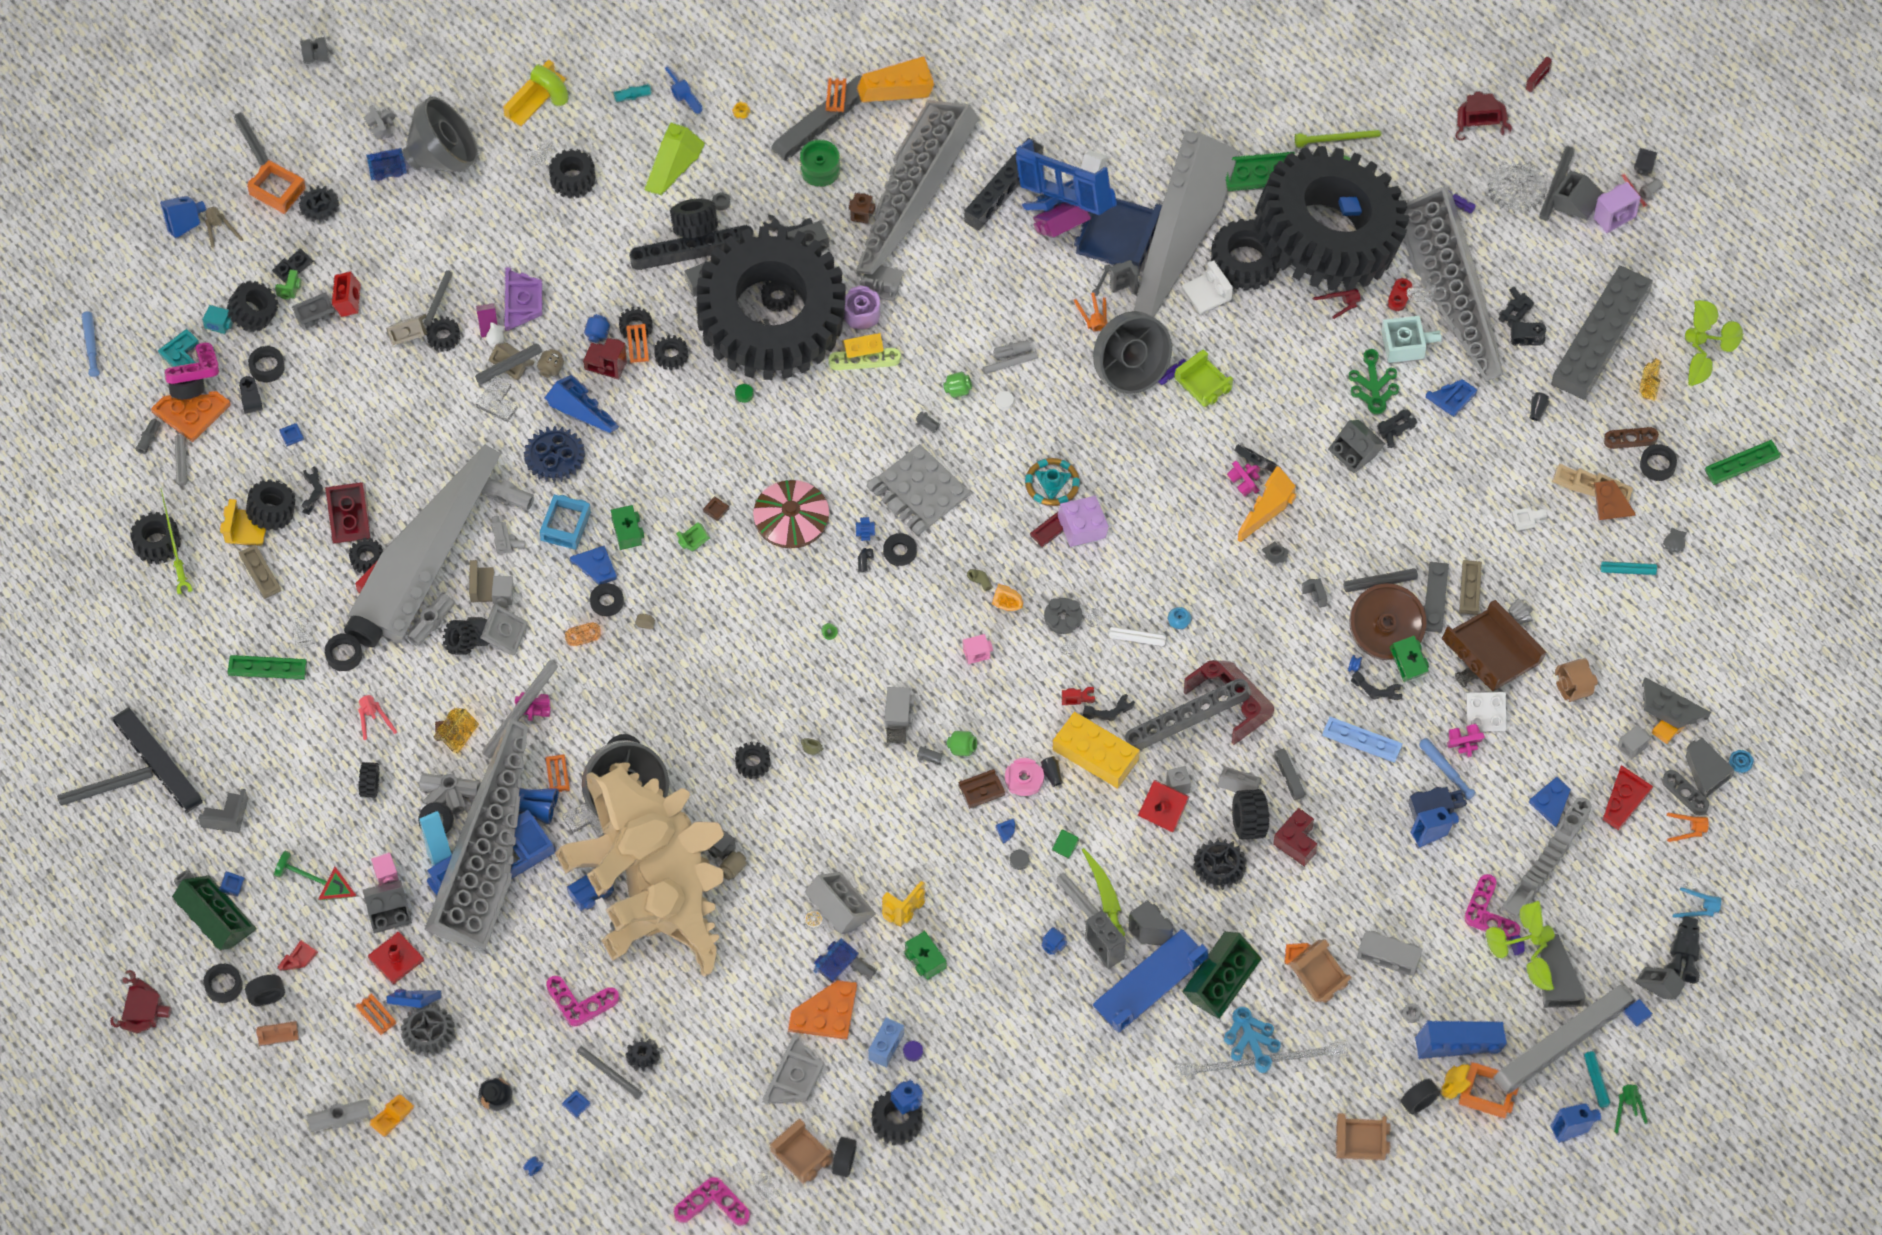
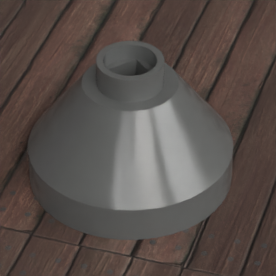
M429 97L415 107L407 138V147L403 149L404 158L412 168L418 170L422 167L431 170L463 172L476 163L478 149L475 139L465 121L452 106L438 97Z
M1130 311L1116 316L1104 326L1096 339L1093 350V363L1096 373L1105 384L1121 393L1135 394L1151 388L1162 378L1169 366L1172 356L1170 334L1164 324L1147 313Z
M616 741L603 746L592 755L583 772V797L588 808L597 818L599 817L595 803L587 785V774L591 772L600 778L610 772L611 765L615 763H629L630 767L627 774L638 773V780L642 782V787L651 779H657L659 781V789L663 791L664 798L667 797L669 791L668 772L661 758L652 749L633 741Z

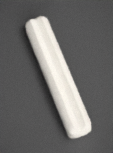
M1111 627L1109 631V637L1159 646H1164L1166 636L1163 634Z

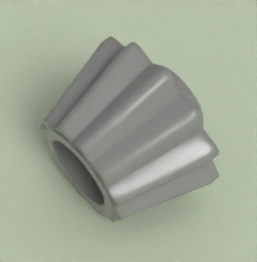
M1519 598L1508 609L1511 616L1519 624L1533 621L1530 615L1532 610L1526 602L1523 604Z

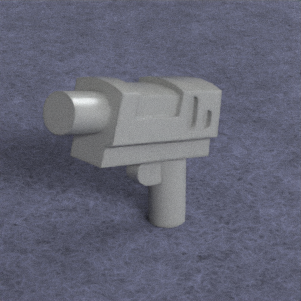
M499 516L492 517L491 528L492 532H494L497 554L512 553L511 547L525 548V541L515 540L513 534L508 535L506 522H500Z

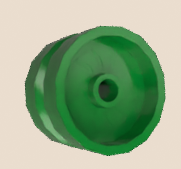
M814 140L808 142L800 152V169L803 180L815 187H825L838 179L840 174V156L837 147L833 143L826 140Z

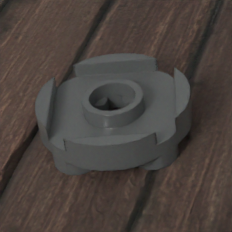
M1053 598L1045 608V623L1055 633L1069 634L1082 623V609L1076 600ZM1064 612L1069 617L1066 616L1065 619H1061V616L1058 615Z

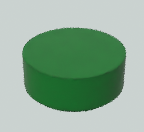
M740 384L736 387L735 398L739 402L747 403L752 400L754 393L750 385Z

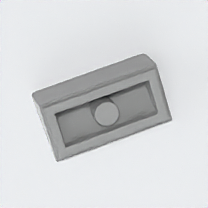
M1224 767L1219 778L1218 787L1232 792L1254 790L1259 788L1262 778Z

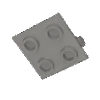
M879 266L872 275L864 274V277L860 280V285L869 287L873 292H877L880 299L894 301L904 271Z

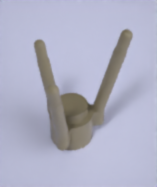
M210 207L205 211L207 218L205 224L211 248L215 247L211 225L222 226V221L240 241L243 240L225 218L224 214L219 212L217 207Z

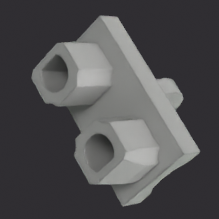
M374 105L368 107L370 113L363 117L369 127L376 123L378 124L371 129L373 136L377 140L385 135L388 138L392 137L393 134L387 123L390 126L394 124L395 113L392 110L387 111L383 109L381 114Z

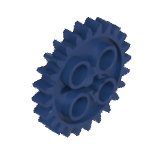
M554 426L553 430L550 431L546 427V432L540 429V435L533 433V439H528L529 445H525L524 451L525 464H527L528 470H532L533 476L538 474L539 480L544 476L545 482L549 478H552L553 483H555L556 478L563 482L564 476L570 479V473L576 475V469L581 470V464L584 463L585 457L584 444H582L581 438H577V433L571 435V429L564 432V427L557 430L556 426Z

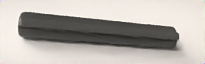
M241 112L235 114L234 120L260 166L265 165L269 159L245 116Z
M535 343L476 374V381L479 384H483L542 353L541 346Z
M1415 568L1348 580L1343 582V588L1345 592L1367 589L1379 584H1394L1415 580L1418 578V572Z

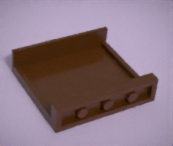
M1496 600L1490 602L1487 610L1454 629L1448 626L1442 636L1445 644L1462 659L1492 692L1541 664L1547 653Z

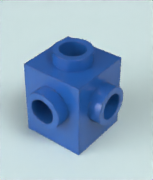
M910 1079L907 1082L899 1083L891 1091V1101L901 1114L904 1115L910 1110L914 1111L921 1106L924 1092L918 1083L914 1084Z

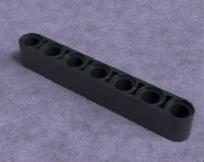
M742 225L712 231L700 237H683L635 247L629 253L630 265L635 270H643L711 256V252L716 247L724 251V240L732 236L738 243L740 242L741 231L750 229L754 237V230L749 225Z
M129 707L112 717L116 727H120V732L127 740L131 741L130 744L138 754L142 755L140 757L148 767H152V772L160 781L164 782L162 783L171 795H174L173 798L180 807H184L186 814L203 803L195 788Z

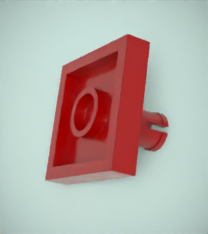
M1153 780L1138 816L1173 833L1190 796L1157 780Z
M399 931L368 955V959L393 985L424 961L422 955Z

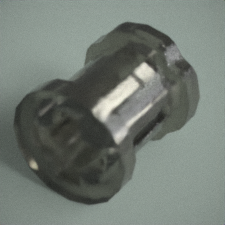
M1469 667L1455 673V679L1464 688L1467 686V683L1474 679H1479Z
M886 727L887 745H890V743L906 744V727L902 729Z

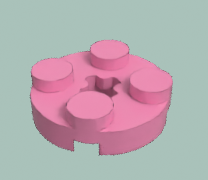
M1019 758L1006 768L1005 783L1011 793L1019 796H1030L1039 792L1044 782V772L1042 767L1036 764V761L1029 758ZM1022 774H1026L1030 778L1022 780L1019 777H1022Z

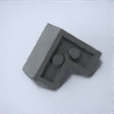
M241 789L240 794L228 793L224 810L205 807L203 814H199L198 817L201 828L239 833L248 801L246 789Z

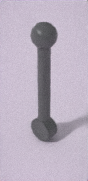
M1110 265L1104 266L1105 271L1096 289L1092 291L1095 293V296L1099 295V289L1107 273L1110 272Z

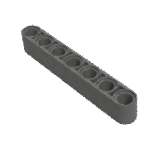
M862 75L856 76L846 84L844 112L826 111V101H824L776 139L771 149L784 161H787L788 157L794 156L802 149V146L814 140L815 136L818 137L828 129L829 125L831 126L838 121L841 115L844 116L854 108L855 104L858 105L862 102L857 89ZM842 88L838 90L837 107H840ZM834 94L831 96L830 107H833Z
M1244 679L1231 681L1130 729L1125 734V740L1137 749L1142 750L1246 701L1251 695L1249 685ZM1245 687L1242 693H1237L1238 688ZM1221 696H1228L1225 701H1219ZM1204 704H1210L1208 709H1201ZM1192 712L1189 718H1184L1185 713ZM1168 721H1175L1172 726H1166ZM1151 729H1157L1155 734H1148ZM1134 737H1139L1138 742L1131 743Z

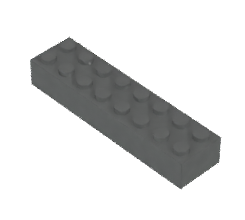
M1619 265L1555 370L1551 385L1585 401L1649 295L1653 280Z

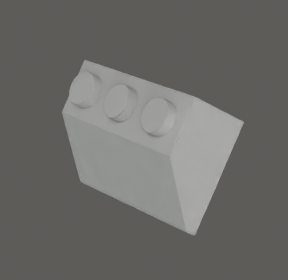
M841 872L817 875L805 891L809 900L821 910L822 915L833 924L834 929L840 934L854 931L876 915V912Z

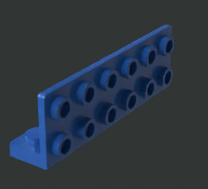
M1181 929L1093 1003V1007L1119 1034L1208 959V949L1203 944L1198 946Z

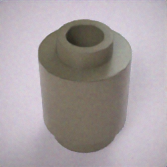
M732 851L720 864L724 879L728 881L731 878L734 879L747 865L746 857L741 852Z

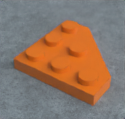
M217 391L202 394L191 399H176L170 395L163 396L151 408V412L191 442H194L231 406V402Z
M837 980L791 1011L788 1032L848 1040L857 983Z

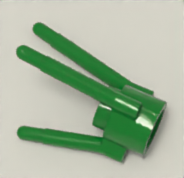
M1629 1084L1622 1087V1094H1619L1615 1133L1619 1131L1624 1102L1627 1105H1632L1634 1116H1638V1103L1645 1124L1648 1123L1637 1085Z

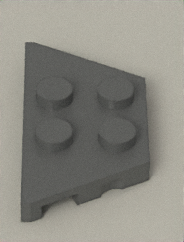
M1646 677L1644 678L1642 687H1644V711L1676 728L1685 727L1687 724H1694L1700 718L1704 720L1709 718L1710 711L1672 692L1670 689Z

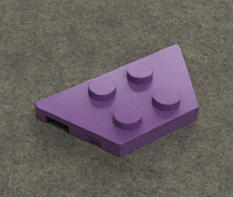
M505 267V331H509L542 316V280L529 277L522 272L520 274L511 271L509 267Z

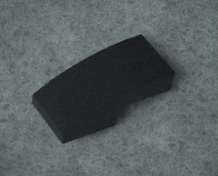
M299 248L288 260L284 258L271 271L285 283L288 280L290 270H297L299 274L314 261Z

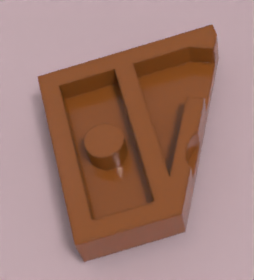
M1614 480L1594 482L1598 520L1636 516Z

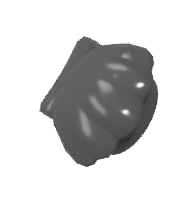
M1671 528L1670 533L1663 541V545L1671 553L1683 551L1687 532Z
M1275 541L1262 549L1271 563H1284L1288 557V550Z

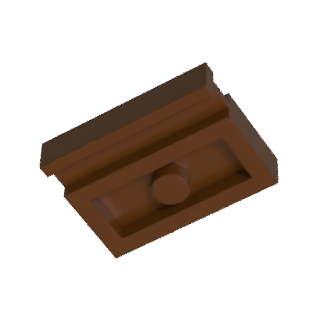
M995 769L958 782V786L969 809L1005 796V790L995 773Z

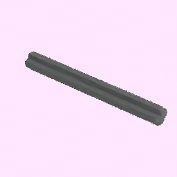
M1566 146L1540 212L1539 218L1541 220H1549L1554 207L1553 194L1565 178L1574 154L1573 147Z
M145 767L58 794V802L60 805L72 803L152 778L153 773L150 767Z

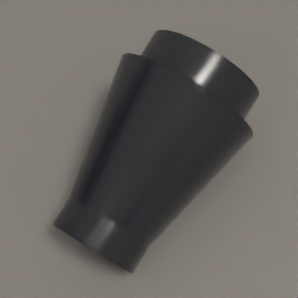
M1536 392L1532 396L1529 417L1531 420L1538 422L1541 420L1543 413L1550 403L1548 395Z
M1054 756L1040 762L1041 767L1052 787L1061 785L1063 781L1059 761Z

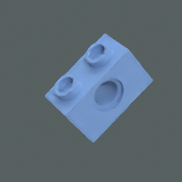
M886 1017L868 1050V1059L887 1068L904 1036V1025Z

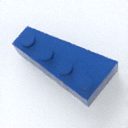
M1427 1021L1415 1037L1418 1059L1480 1053L1497 1054L1507 1044L1503 1022Z

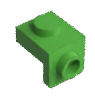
M290 270L287 285H275L276 295L282 299L295 298L297 289L301 288V278L298 277L297 270Z
M699 522L685 533L680 531L676 533L679 537L678 543L680 546L690 551L696 550L710 539L703 525Z

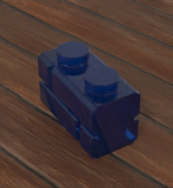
M402 148L366 155L371 180L381 181L387 177H401L403 174H407Z

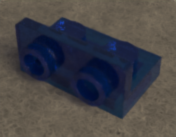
M842 938L838 942L833 941L827 948L828 952L825 956L820 955L814 962L813 972H820L831 983L859 955Z

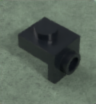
M1640 148L1636 163L1634 164V169L1637 170L1636 173L1647 176V173L1652 174L1658 152Z

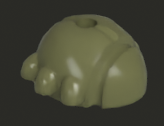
M810 738L801 739L802 748L807 754L815 755L824 749L817 740Z

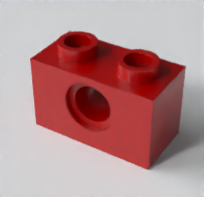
M351 271L334 275L332 305L341 317L359 312L361 283Z

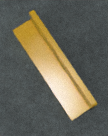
M548 59L542 66L554 72L564 83L566 78L555 71L554 62ZM529 79L503 106L504 116L517 125L523 126L550 97L549 92L543 86Z

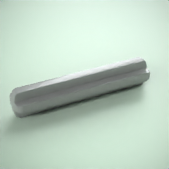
M181 434L175 436L176 481L178 485H186L185 436Z
M1065 873L1057 877L1059 885L1088 918L1099 912Z

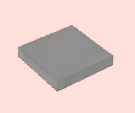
M495 604L492 606L480 638L510 655H515L528 622Z

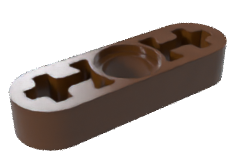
M1653 427L1610 430L1604 436V445L1610 449L1651 446L1657 443L1659 433ZM1647 434H1650L1653 438L1649 439ZM1633 435L1636 440L1630 442L1626 439V436Z

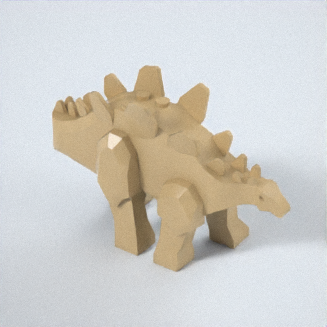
M615 763L611 765L610 772L600 778L592 772L587 774L588 789L593 797L604 835L597 839L567 843L561 846L555 852V855L565 874L576 868L596 867L587 876L595 888L598 897L605 894L611 888L615 879L626 870L628 896L630 898L621 900L606 909L616 928L615 931L607 934L601 940L609 956L614 961L627 952L632 942L644 936L648 937L658 932H663L687 945L695 953L696 961L701 967V975L708 976L713 971L717 952L714 943L719 939V935H712L709 932L714 928L715 924L713 922L708 923L707 919L703 918V916L715 910V904L708 902L702 896V892H707L723 882V870L711 865L708 859L701 857V852L708 850L723 837L724 833L720 824L717 822H695L691 825L689 817L681 811L690 797V792L685 788H681L664 798L663 791L659 789V781L657 779H651L642 787V782L638 780V773L628 775L629 763Z

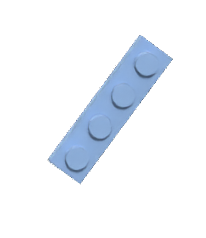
M1329 717L1322 735L1394 763L1403 744L1333 717Z

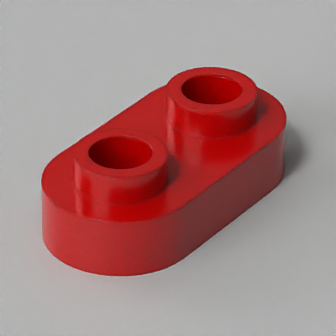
M1399 278L1395 281L1388 298V306L1391 310L1401 311L1406 307L1412 292L1410 280Z

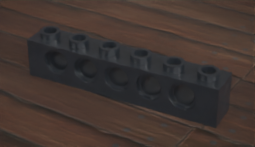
M1028 137L1027 140L1030 139L1033 142L1034 152L1043 155V145ZM1017 152L1012 155L964 210V222L979 231L1020 185L1016 160Z

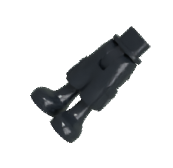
M1684 916L1682 923L1678 926L1675 939L1671 944L1670 954L1673 960L1664 968L1673 969L1680 976L1681 963L1684 958L1686 964L1682 979L1684 982L1695 984L1699 982L1700 978L1699 971L1695 967V962L1700 957V927L1698 926V919Z

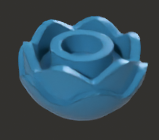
M1183 607L1172 609L1167 617L1170 626L1176 629H1185L1192 621L1190 612Z
M1745 750L1734 751L1729 758V764L1738 773L1749 771L1754 762L1751 754Z

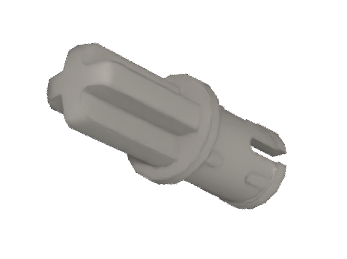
M1028 339L1017 343L1010 342L1009 345L994 348L993 353L997 359L1010 355L1014 357L1016 354L1031 351V345Z

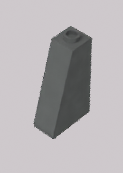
M1555 934L1554 939L1547 942V947L1543 948L1538 954V957L1545 960L1548 964L1552 984L1555 988L1553 990L1542 989L1544 1008L1584 1006L1585 993L1559 934Z

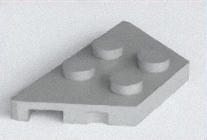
M793 1034L763 1097V1103L765 1104L808 1101L823 1069V1063L812 1054V1051L799 1040L796 1034Z

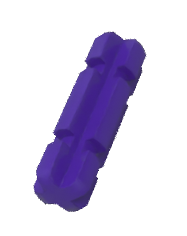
M1457 194L1453 195L1456 207L1465 209L1464 211L1469 214L1474 212L1476 207L1474 203H1468V200Z
M1181 359L1178 361V364L1175 363L1169 367L1158 383L1164 385L1168 382L1167 380L1173 379L1175 377V369L1185 363L1186 359Z

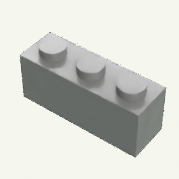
M1365 930L1358 949L1357 958L1414 977L1421 958L1422 948L1412 943L1401 942L1394 937L1382 936L1376 931Z

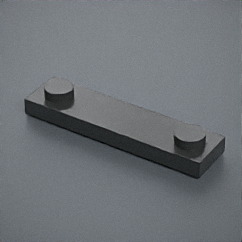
M1429 563L1425 602L1426 631L1442 633L1448 563Z

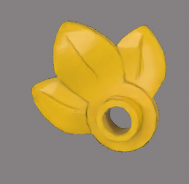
M1470 1065L1453 1066L1448 1070L1441 1089L1442 1096L1453 1099L1470 1086L1471 1083L1465 1079Z

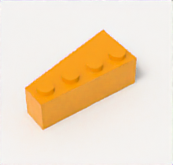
M925 56L862 74L857 89L862 102L926 98L931 94L934 81Z

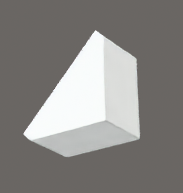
M1091 150L1085 153L1081 169L1096 173L1104 167L1108 156Z

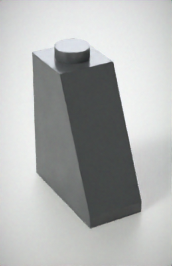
M1700 738L1697 742L1694 740L1687 746L1686 759L1698 791L1707 798L1732 778L1735 769L1703 738Z

